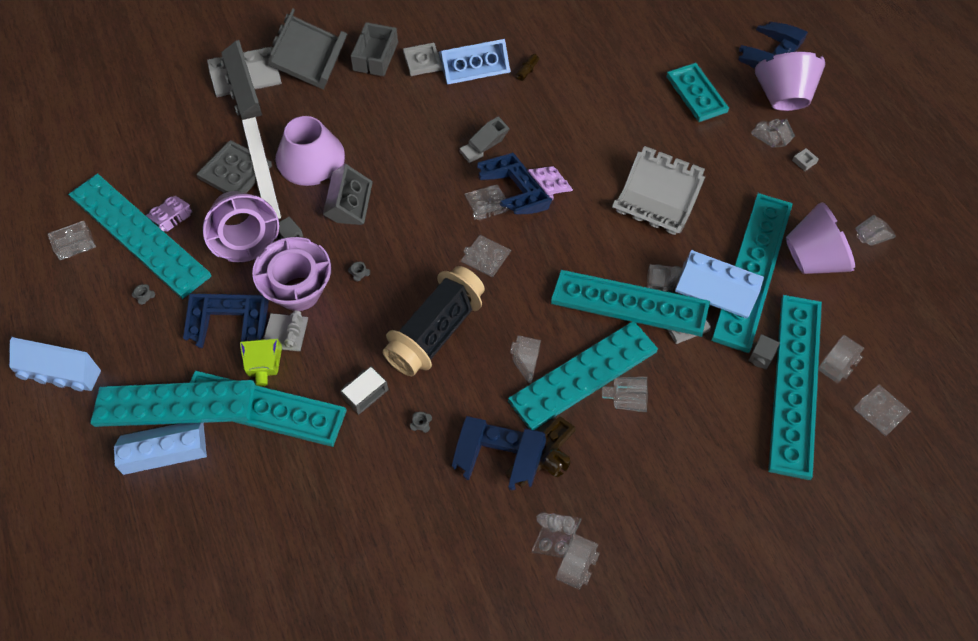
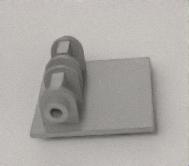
M297 310L291 313V315L270 314L264 340L278 339L282 344V350L301 351L308 317H302L301 312Z

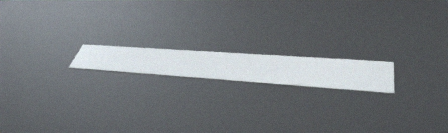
M256 117L242 120L261 198L273 207L279 219L281 215Z

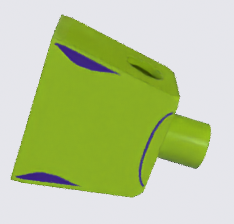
M278 339L240 342L245 372L249 377H255L256 386H267L268 376L278 374L282 344Z

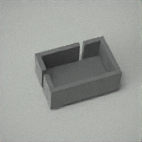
M366 22L361 32L362 35H360L351 55L353 71L363 73L370 71V74L385 76L398 44L397 28Z

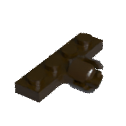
M560 416L543 432L545 433L546 443L537 471L545 469L554 477L562 476L564 473L560 470L567 471L570 466V456L559 448L576 431L575 426ZM514 464L505 472L506 477L509 479L511 478ZM528 480L517 482L516 484L523 488Z

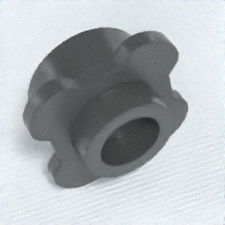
M355 262L348 269V273L353 275L355 281H360L364 276L370 275V270L366 269L363 262Z
M144 284L137 286L132 296L137 298L139 304L143 305L150 298L155 297V292L151 291L149 286Z
M424 412L413 413V422L410 424L411 430L428 432L432 416Z

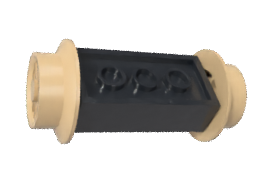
M456 266L451 272H440L437 277L439 285L422 306L414 312L409 321L402 326L399 332L395 330L388 331L386 337L389 344L383 349V355L395 369L407 376H414L419 369L429 370L432 367L431 359L469 313L481 308L482 301L480 296L485 288L482 281L469 269Z

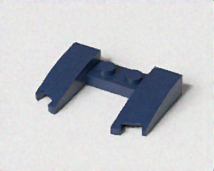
M769 22L765 26L760 25L756 31L781 43L773 53L741 45L739 52H743V55L739 56L738 60L755 69L758 63L766 60V62L773 60L775 55L796 52L805 41L808 32L777 22Z
M514 153L477 164V168L481 170L478 175L480 180L510 177L523 192V194L501 200L499 204L502 207L509 208L514 211V214H532L549 209L552 199L540 187Z
M189 294L183 339L187 341L190 338L197 342L196 346L198 348H203L210 315H244L241 342L262 340L269 300L263 295Z
M466 416L457 443L452 468L455 469L457 465L465 471L463 477L469 480L481 446L516 453L517 456L508 486L509 490H516L515 483L527 480L529 487H531L546 443L545 433L525 429L524 432L488 425L486 420Z

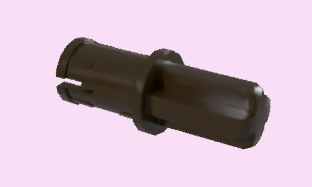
M536 54L531 55L527 61L522 63V67L516 73V78L519 81H524L527 75L534 70L533 67L539 61V57Z

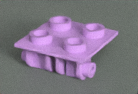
M554 166L528 170L552 200L554 198L553 194L573 191Z
M174 196L167 198L165 203L159 207L152 208L146 217L159 225L158 227L162 231L168 232L174 227L173 224L177 225L173 217L181 223L182 220L191 216L192 210L188 203Z

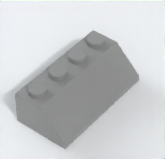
M270 47L243 52L254 89L282 84L278 69L268 65L269 58L267 54ZM223 57L207 60L216 97L230 95V90L233 89L231 84H227L225 74H228L227 69L222 68L220 61Z

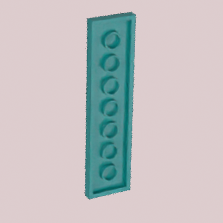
M561 270L551 304L702 337L710 301Z
M631 322L509 397L508 402L529 430H535L657 352L658 348L636 322Z
M195 371L190 383L236 380ZM255 385L249 421L232 422L333 447L347 410L346 407Z
M253 380L99 387L90 424L94 427L249 421L255 383Z

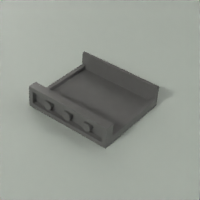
M292 9L290 14H286L284 19L285 25H281L279 29V37L276 36L273 41L274 48L270 47L268 51V65L324 90L343 47L347 33L341 31L339 37L294 17L295 9Z

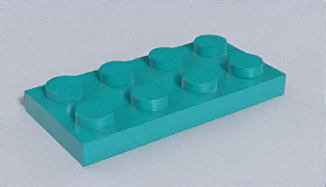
M697 63L667 72L668 80L698 122L728 112V105Z

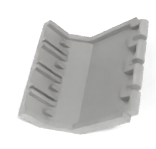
M644 146L642 152L638 151L625 187L619 198L614 201L612 207L616 208L618 213L624 215L629 213L633 215L632 218L638 221H643L644 219L649 221V225L659 228V226L664 227L666 232L676 235V233L682 232L705 180V176H703L705 169L693 164L691 169L687 170L690 163L678 158L675 159L674 164H671L673 156L659 152L656 158L654 157L656 150Z

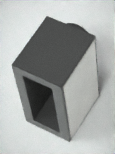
M370 366L367 370H362L352 382L346 383L340 392L343 400L359 415L388 391L387 381Z

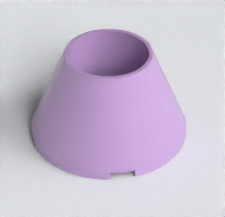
M810 52L775 55L773 60L767 62L763 60L755 67V74L774 109L781 111L798 110L811 104L825 67V59L822 56L818 58L815 53Z
M310 116L297 117L286 125L276 153V165L282 176L294 184L304 186L321 184L320 181L327 178L331 179L332 172L341 167L345 160L344 148L341 142L318 119Z
M230 191L220 195L207 213L203 223V237L210 251L218 257L228 259L230 262H246L260 257L266 251L265 248L272 244L275 238L277 239L279 232V220L273 207L260 197L238 191ZM235 214H249L248 218L240 224H225Z
M823 202L817 204L787 235L786 242L796 265L803 274L851 272L855 268V262L850 246L843 231L840 232L835 224L837 222L835 216Z
M302 237L284 238L268 245L265 248L266 251L256 258L253 266V280L258 291L268 300L292 311H303L312 307L318 301L331 275V263L327 252L322 246H318L312 243L310 239ZM296 278H307L297 285H285Z

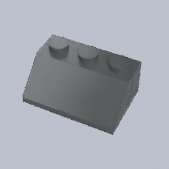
M347 164L333 171L323 215L336 223L363 225L373 181Z

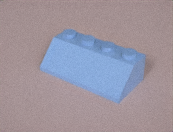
M505 39L439 51L442 70L447 84L510 72Z
M691 250L684 262L675 292L689 297L708 300L712 306L748 319L760 293L764 277Z
M13 337L10 340V368L16 377L22 380L34 379L42 384L48 382L61 388L68 386L76 391H92L101 370L87 352Z
M179 423L122 435L114 446L115 466L125 475L205 458L207 453L204 423Z

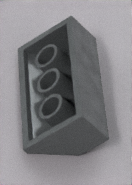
M237 40L221 52L223 59H220L222 68L227 69L228 74H225L227 84H231L233 88L230 90L232 100L236 99L238 104L234 105L236 113L241 115L242 120L261 116L262 113L240 41Z

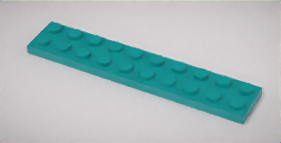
M96 174L69 193L74 202L182 300L211 277L210 272L99 174Z
M760 193L757 194L735 266L764 277L760 293L748 319L721 309L711 341L747 353L750 352L793 203Z
M783 295L781 299L778 337L780 344L777 351L768 472L811 480L813 478L822 302Z

